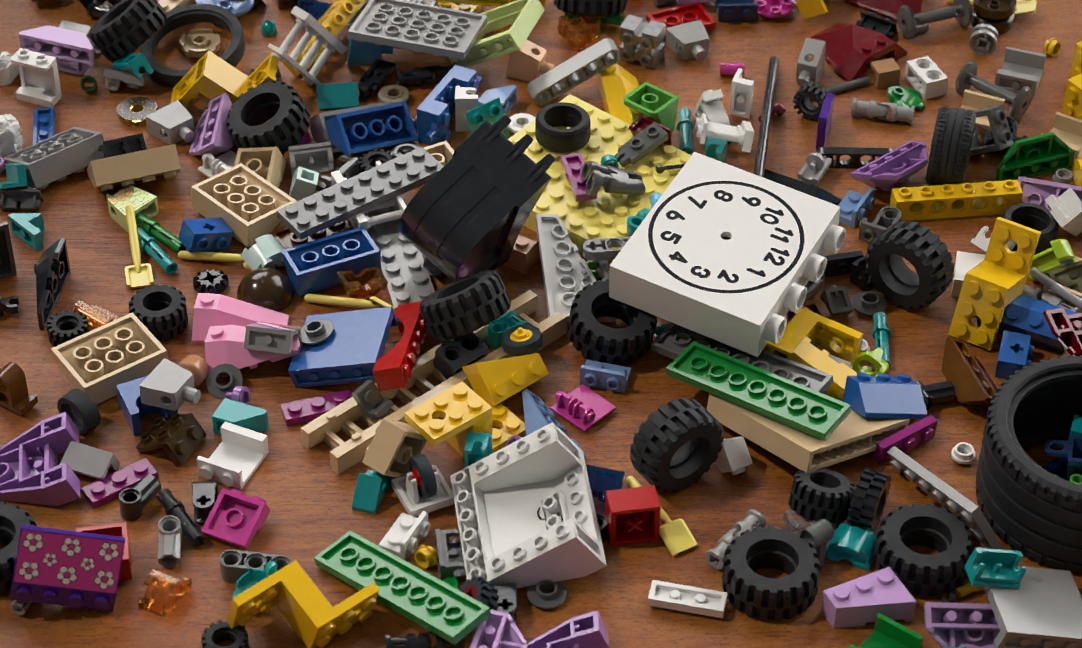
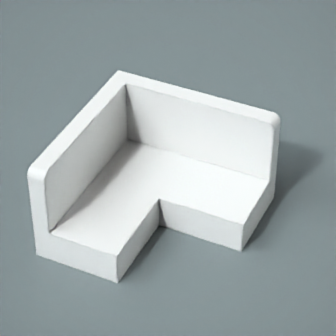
M1069 188L1058 198L1050 195L1045 199L1052 209L1050 213L1063 229L1074 236L1082 232V201L1072 188Z

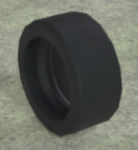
M72 389L58 400L59 414L66 412L79 429V435H86L101 424L100 411L96 403L86 392L80 389Z

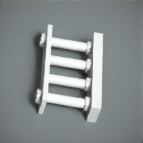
M295 6L291 13L297 18L295 20L296 24L279 48L271 43L268 47L274 52L272 55L281 62L284 60L303 76L301 80L310 86L313 84L320 85L322 83L315 77L331 53L338 51L344 54L347 47L309 13ZM304 27L306 30L305 34L289 56L286 52ZM313 36H315V42L312 44V46L310 47V49L308 50L300 64H298L296 60L298 59V57L300 56V54L302 53L310 39ZM322 44H324V51L309 72L305 69Z
M701 113V118H696L694 130H697L696 137L699 138L701 144L705 143V137L737 142L742 151L751 152L754 129L750 122L742 120L741 125L735 127L708 122L705 113Z
M376 161V166L381 164L380 161ZM339 170L331 172L332 186L347 180V178H343ZM399 195L348 219L354 229L364 226L368 232L372 225L400 219L407 206ZM393 206L395 211L372 217L364 215L366 212Z

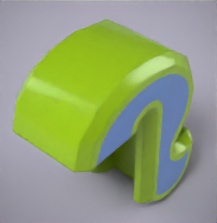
M1065 239L1050 241L1052 248L1034 255L1029 273L1034 267L1048 276V271L1074 263L1075 255L1069 241ZM1029 275V277H1030L1031 280H1033V281H1038V280H1036L1035 278H1033L1032 276Z

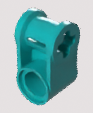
M514 311L507 312L488 325V346L494 350L502 346L501 337L506 330L514 326L530 324L519 319Z

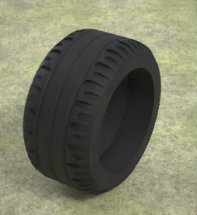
M567 102L553 103L542 108L536 116V140L543 148L551 152H575L583 148L590 139V116L586 110L578 105ZM564 126V127H570V128H569V129H558V128H555V127Z
M1019 203L1006 209L1001 217L1041 232L1034 255L1052 248L1050 241L1057 238L1059 224L1050 213V210L1044 206L1034 203ZM1017 244L1014 246L1012 251H1017Z

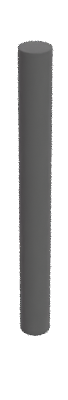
M866 76L826 88L825 91L836 94L870 84V78Z

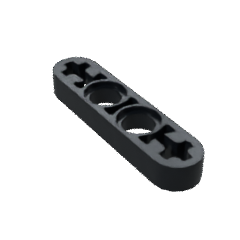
M820 147L815 153H821L822 156H826L825 159H832L829 168L859 169L874 161L875 156H878V159L893 150L890 148ZM842 155L850 156V159L846 161L840 160L839 158ZM865 155L872 157L868 161H862L860 159L862 156Z

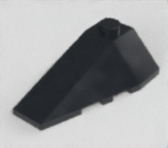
M767 169L764 171V178L837 206L841 202L840 198L818 186Z
M60 238L46 249L39 261H36L34 265L39 328L42 331L45 330L47 321L50 319L71 273L65 238Z

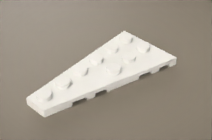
M536 214L535 223L548 317L560 311L567 316L568 322L575 295L586 285H593L596 279L584 258L581 259L578 254L577 246L571 242L568 236L569 233L559 215ZM614 317L596 318L598 322H616Z

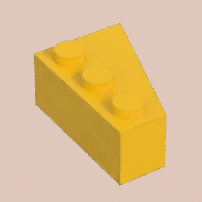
M806 336L793 351L792 361L833 375V384L824 394L843 401L847 375L856 376L857 372L843 362L838 364L828 356L830 354L825 349L820 351L810 343L812 340Z
M539 353L479 362L462 367L474 392L490 406L499 404L549 374Z

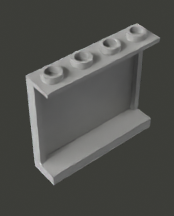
M1026 567V573L1019 583L1020 587L1018 589L984 587L1000 628V632L994 640L996 648H1082V597L1070 571Z

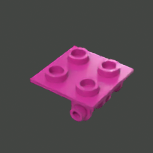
M583 384L569 394L566 391H558L555 395L557 403L550 407L552 411L584 432L616 409L615 405Z

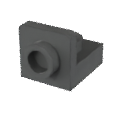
M828 286L819 297L823 302L825 301L832 317L850 314L853 311L846 286Z
M367 380L352 393L353 398L365 417L381 418L388 413V409L393 405L391 400L383 398L373 380Z

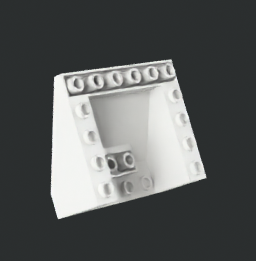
M553 422L450 476L466 578L470 581L471 577L475 576L477 578V576H480L490 584L516 583L517 588L537 585L543 580L556 582L585 577L607 566L583 451ZM539 507H541L539 510V516L543 519H547V521L538 519L537 510L539 509Z

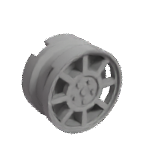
M988 24L975 26L971 31L969 39L970 49L975 54L981 56L992 54L997 47L999 37L997 30Z

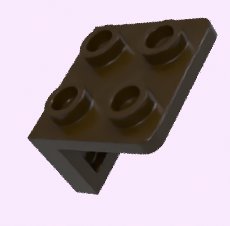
M179 413L171 417L162 416L156 419L149 432L140 438L136 449L138 452L163 448L174 465L180 466L183 465L207 434L192 413L182 415Z

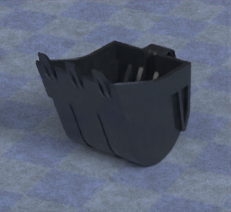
M504 115L493 125L486 120L454 150L452 159L412 198L399 220L398 232L426 256L423 266L439 281L448 277L455 282L458 279L481 271L496 270L507 262L524 223L552 178L546 173L555 161L551 154H547L536 164L524 153L532 143V137L526 134L513 144L502 134L511 122L507 115Z

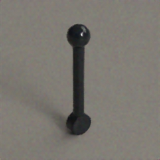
M659 164L655 169L657 173L661 174L664 170L683 168L685 164L669 166Z

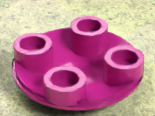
M793 0L755 1V3H758V14L765 17H783L793 10Z

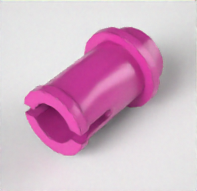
M740 61L738 63H720V76L735 75L738 68L743 69L742 76H744L745 64H742Z

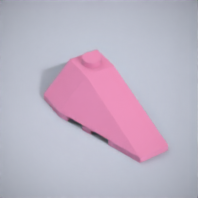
M198 293L193 314L192 343L204 344L210 327L218 325L246 327V325L257 322L288 325L289 315L221 294Z
M236 325L210 327L204 342L205 358L209 368L208 374L214 367L225 363L232 364L238 369L248 366L250 369L257 368L258 363L266 360L275 362L297 355L302 347V342L299 340L298 334L293 335L292 349L289 355L244 349L246 327Z

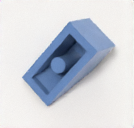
M510 85L486 90L481 97H478V106L499 97L503 113L507 115L517 103V86Z

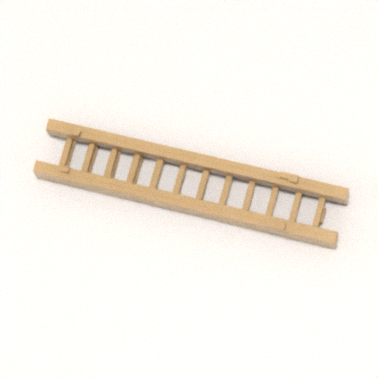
M529 290L512 300L510 309L507 312L514 311L519 319L527 321L530 325L540 329L543 337L542 347L539 349L541 350L567 333V316L558 311L539 324L528 316L537 309L538 295ZM488 325L474 331V333L488 346ZM448 339L416 358V365L412 369V376L409 378L405 388L380 391L384 399L391 400L397 397L406 404L402 408H398L393 404L388 409V416L384 419L410 425L405 420V412L460 382H464L473 390L463 370L446 379L433 365L436 349L443 344L447 345L454 339ZM501 346L475 363L517 356L505 353ZM434 375L442 383L435 387L425 378ZM415 385L424 394L417 398L407 389ZM351 397L301 427L302 445L309 450L322 441L328 444L333 449L330 451V465H332V470L339 475L364 459L365 450L371 444L375 436V430L382 420L380 418L365 417L355 399ZM360 418L370 427L363 431L353 422ZM343 430L351 439L344 442L335 433Z

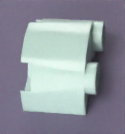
M271 234L256 238L255 241L257 243L249 250L245 248L241 254V257L252 270L265 267L272 268L274 264L278 267L285 266L281 250L285 248Z

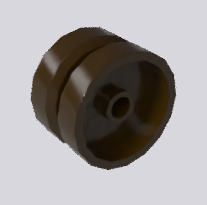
M973 0L971 24L973 27L980 24L991 25L997 30L998 34L1009 31L1013 26L1017 0Z

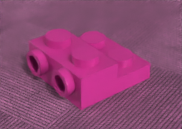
M222 488L201 532L205 536L247 550L256 531H261L270 509L266 504L267 502L258 496L251 498L245 496L243 492L237 489H231L230 491Z

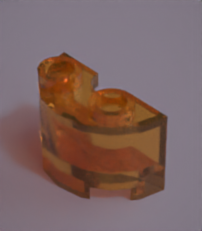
M379 267L364 268L357 275H354L352 270L337 272V278L350 298L370 301V297L378 294L381 289L385 291L388 285V281Z
M155 568L144 582V585L148 587L144 598L139 597V608L165 618L170 610L175 609L177 606L178 595H183L189 591L192 579L165 568Z

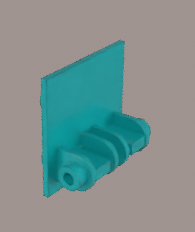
M499 97L465 113L471 132L466 139L486 120L493 125L504 116ZM507 127L502 133L506 137L510 136Z

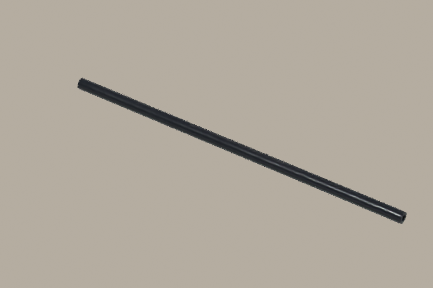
M772 56L769 59L753 174L763 178L779 58L776 56Z

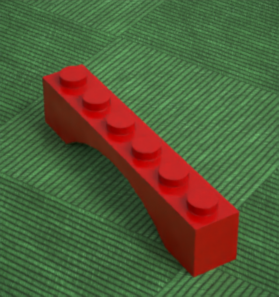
M422 301L401 304L397 307L395 315L399 322L398 329L402 338L393 349L376 361L373 374L379 391L405 388L409 378L412 376V369L416 365L417 355L420 354L421 344L424 343L425 333L428 332V328L419 310Z

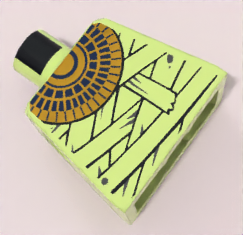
M132 185L125 187L119 192L111 189L106 195L110 216L126 232H128L126 205L131 204L134 206L135 216L138 213H142L151 219L159 214L157 196Z

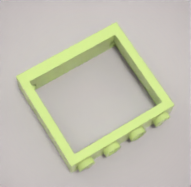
M516 0L480 13L487 15V23L465 59L455 60L451 57L448 58L452 64L457 63L459 66L468 68L520 50L545 9L539 0ZM513 24L507 31L482 39L488 32Z

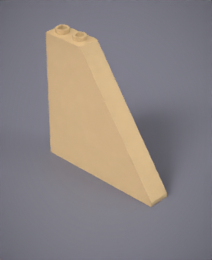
M711 393L709 394L707 411L719 423L806 473L875 451L877 442L909 425V418L864 417L851 409V413L824 441Z

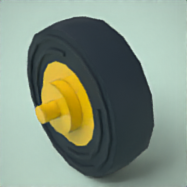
M533 325L511 327L501 337L504 352L513 356L532 354L538 351L543 343L540 329Z

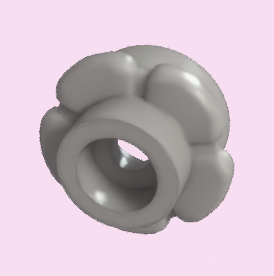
M1058 169L1055 175H1053L1052 180L1057 183L1071 185L1073 183V174L1068 169Z

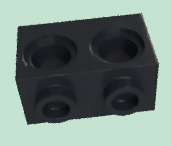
M472 331L467 335L455 338L447 345L439 346L435 351L433 365L446 379H449L462 371V367L486 357L489 348Z

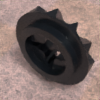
M215 268L211 271L205 269L204 272H198L197 276L193 277V287L198 293L219 294L229 284L228 275H225L223 270L216 271Z

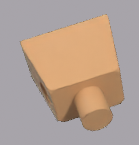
M526 39L520 50L510 53L505 76L531 82L538 78L541 73L544 74L555 68V65L545 62L546 49Z

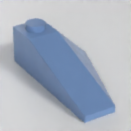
M524 388L522 398L526 436L552 422L563 433H566L568 430L554 418L555 414L540 397ZM572 438L571 440L582 450L579 443Z

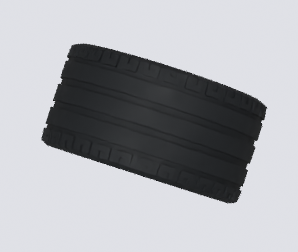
M1069 355V357L1059 356L1056 359L1052 357L1048 360H1039V363L1033 362L1029 367H1022L1021 371H1015L1014 375H1010L1007 378V381L1004 380L996 393H994L987 412L977 466L976 497L980 510L986 520H988L991 528H994V533L1000 535V539L1003 542H1007L1009 547L1021 551L1026 555V558L1034 559L1039 564L1044 563L1050 568L1055 567L1057 570L1063 569L1071 573L1079 572L1082 575V485L1066 481L1049 473L1035 463L1024 451L1032 446L1045 443L1046 440H1069L1074 414L1082 418V355L1079 357Z

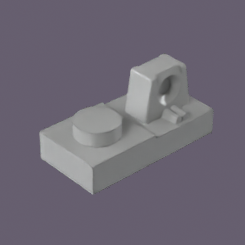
M105 68L103 76L106 77L105 88L113 91H118L121 81L126 82L128 87L139 89V86H144L146 77L142 76L139 79L134 74Z

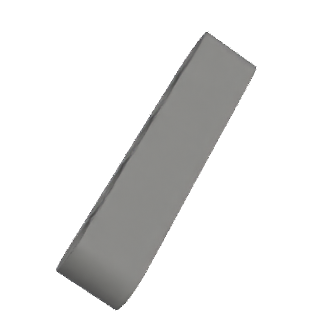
M602 39L532 80L527 86V91L536 105H545L617 63L621 58V52L612 39Z

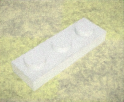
M652 580L648 605L723 618L728 593Z

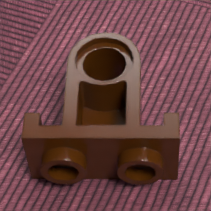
M9 362L0 369V405L23 416L38 403V399L34 394L32 396L29 395L26 377L20 366Z

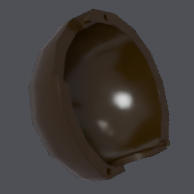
M269 267L255 269L247 273L237 290L238 300L277 312L287 308L294 297V290L289 278L282 272Z

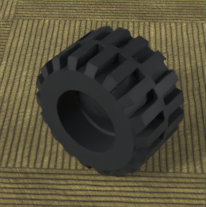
M166 284L146 286L143 290L139 289L136 291V294L132 295L131 301H129V312H133L158 341L174 339L178 337L177 334L184 332V328H187L186 298L182 291L176 290L174 286L168 287Z
M821 468L808 473L798 470L794 476L788 503L793 511L808 520L818 522L821 519H825L829 523H839L848 517V510L851 506L850 502L853 499L855 490L854 484L850 479L833 470Z

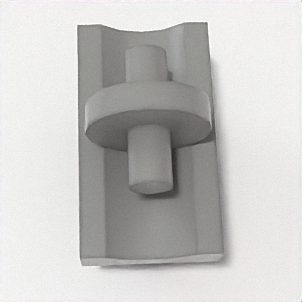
M810 153L806 163L798 173L797 179L817 186L830 167L832 159H824L821 153Z

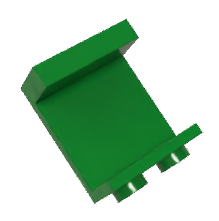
M878 613L873 632L859 648H922L924 637L895 622L893 619ZM851 644L849 648H858V647H856V646H854V645Z

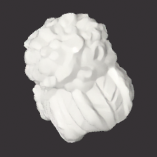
M12 114L0 115V156L2 158L22 150L24 143L22 135H20L22 129Z

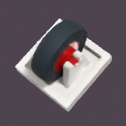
M423 454L409 459L410 473L391 480L393 490L407 513L411 516L417 517L423 511L429 513L455 504L453 492L436 465H431Z

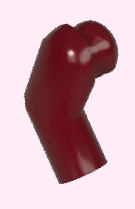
M776 102L773 104L772 115L776 113L780 117L786 112V108L782 106V103Z

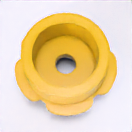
M1056 38L1047 40L1043 46L1046 56L1055 57L1061 49V43Z
M419 546L418 551L414 554L417 564L424 569L436 565L437 552L431 546Z

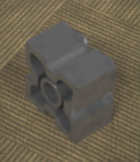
M628 15L620 26L619 40L622 41L619 46L621 52L620 60L634 63L637 60L640 61L641 66L656 69L664 58L665 44L661 42L665 38L666 24L652 20L648 24L643 22L644 18Z

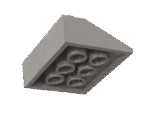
M73 127L8 155L3 159L6 164H25L28 187L41 190L49 186L48 183L65 180L67 175L71 173L83 172L85 167L89 166L90 161L103 158V152H99L98 147L103 144L104 138L100 132Z

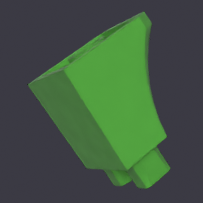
M644 82L624 97V105L630 109L633 123L637 122L636 114L639 113L671 129V133L674 131L679 102L678 96Z

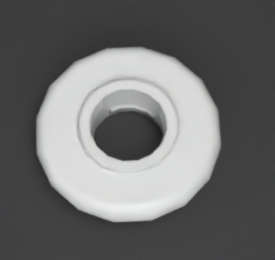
M527 113L515 114L510 117L511 122L507 128L516 134L536 118Z

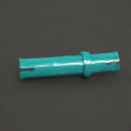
M683 107L680 108V111L678 110L679 120L677 122L680 150L691 155L693 154V122L691 120V110Z
M137 228L140 249L144 253L149 254L168 275L175 273L178 269L177 263L157 245L155 238L149 237L142 228Z
M878 312L873 315L874 328L872 336L875 339V349L879 347L883 350L881 360L886 361L890 368V329L887 325L888 317L885 313Z

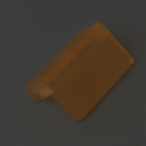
M82 300L74 304L76 313L81 311L82 315L85 314L87 316L89 329L91 330L120 318L97 304L91 306Z

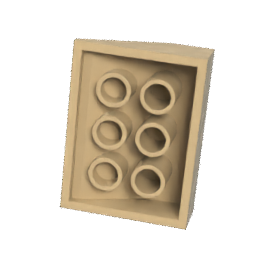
M172 144L90 161L87 174L95 189L100 188L101 191L113 189V185L122 184V187L134 185L136 180L143 179V182H150L156 180L155 177L164 175V178L177 175L176 172H179L181 167L176 145Z
M242 163L191 187L192 208L206 218L222 217L233 231L232 236L247 247L257 243L255 241L256 238L268 235L281 222L277 218L276 210L297 202Z
M133 312L51 348V353L72 389H80L86 392L96 404L116 396V385L148 376L164 358L168 359L167 350Z

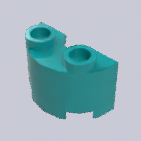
M842 523L834 530V538L828 542L825 558L837 562L840 559H847L853 564V567L870 572L874 563L876 535L872 531H865Z

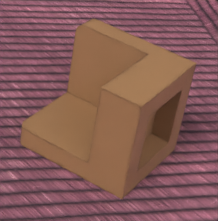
M893 58L871 62V67L877 74L875 87L878 90L899 85L901 68Z

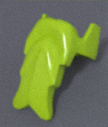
M878 347L872 351L859 354L853 364V370L857 373L877 376L878 373L886 374L889 370V364L881 360L883 350ZM868 361L872 363L875 371L871 372L872 367L867 365L860 367L859 362Z

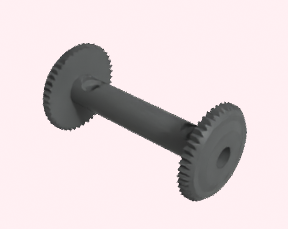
M953 0L954 4L951 7L915 15L908 5H903L900 7L897 16L899 29L904 37L913 39L916 34V26L956 18L962 27H967L970 25L973 17L971 3L969 0Z
M970 61L961 68L955 82V89L958 94H964L965 89L968 90L973 86L975 89L990 96L1005 99V103L1011 104L1009 114L1015 120L1021 118L1028 110L1032 100V90L1030 87L1025 86L1019 90L1017 95H1014L1013 92L981 77H977L978 66L976 62Z

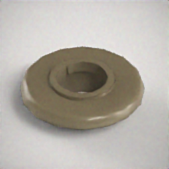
M400 85L385 86L378 93L380 102L389 101L390 104L402 101L407 102L410 98V92L407 88Z

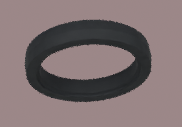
M191 4L166 12L167 18L164 24L161 25L160 29L151 38L139 46V52L143 53L154 70L149 76L161 85L174 88L191 69H170L162 66L154 59V51L157 44L169 32L181 26L199 22L214 23L224 27L230 32L231 41L226 51L219 58L233 67L239 64L244 55L245 37L239 20L229 10L212 4Z

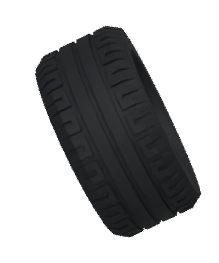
M950 106L939 108L927 166L926 182L934 186L964 184L977 116L973 110L958 109L957 107L950 108Z

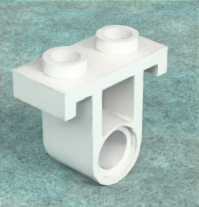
M721 89L715 91L707 90L702 93L692 113L695 120L697 117L701 118V113H705L708 122L730 125L729 118L720 100L724 97Z

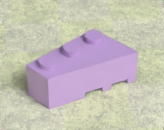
M887 567L824 590L821 612L834 629L865 626L866 622H876L878 613L893 620L904 619L905 622H913L916 600L892 569Z

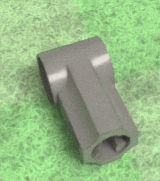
M169 515L161 518L158 523V564L163 565L165 568H175L177 564H180L183 537L180 520L175 516Z

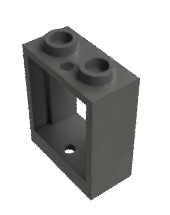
M1003 104L973 110L977 114L976 118L988 117L995 144L981 146L975 127L970 156L1000 151L1014 143Z

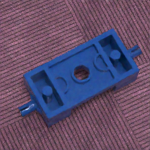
M454 65L417 108L418 142L430 146L443 141H449L451 136L449 121L455 111L456 86L472 87L476 89L474 95H477L478 86L483 81L482 76L477 75V71Z

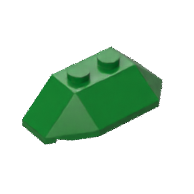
M1053 132L1017 140L1006 150L997 169L996 181L1018 180L1019 176L1032 178L1056 172L1058 169H1069L1072 166L1074 151Z

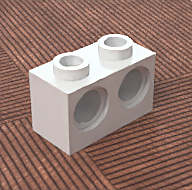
M929 56L907 61L905 78L914 89L921 93V97L924 100L946 94L948 77Z

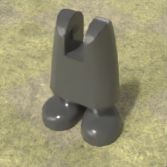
M586 161L582 167L581 180L587 182L585 189L587 195L594 196L598 193L601 186H603L605 193L641 196L646 191L640 173L610 165L603 166L594 161Z

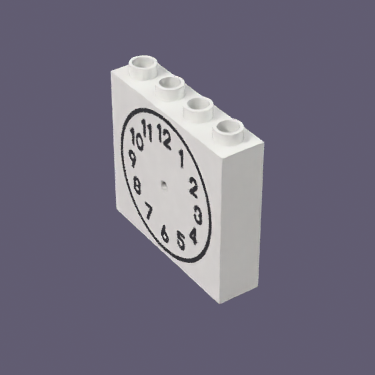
M694 152L610 264L609 297L758 357L768 341L777 344L782 338L787 325V318L785 317L787 312L798 313L802 308L807 295V287H805L807 282L818 283L827 264V258L825 257L827 252L837 254L840 251L846 236V229L838 226L840 206Z

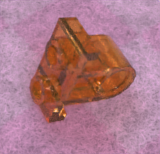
M563 15L559 17L558 33L568 42L570 47H573L577 53L585 50V44L597 41L600 38L601 19L599 16H581L568 20V16Z

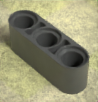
M227 550L219 557L221 578L227 583L236 584L237 580L249 571V568L264 570L266 563L275 562L277 564L276 571L290 564L291 560L284 555Z

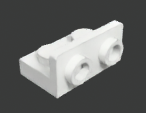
M423 511L417 518L402 512L378 546L406 561L408 556L416 551L421 538L426 537L430 530L428 513Z

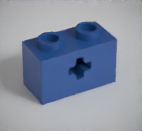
M222 217L185 219L182 222L178 238L189 252L221 251L229 249L233 231Z
M1004 330L996 366V378L1007 379L1010 375H1014L1015 371H1021L1022 367L1030 366L1031 360H1027V358L1032 359L1034 345H1029L1031 335Z

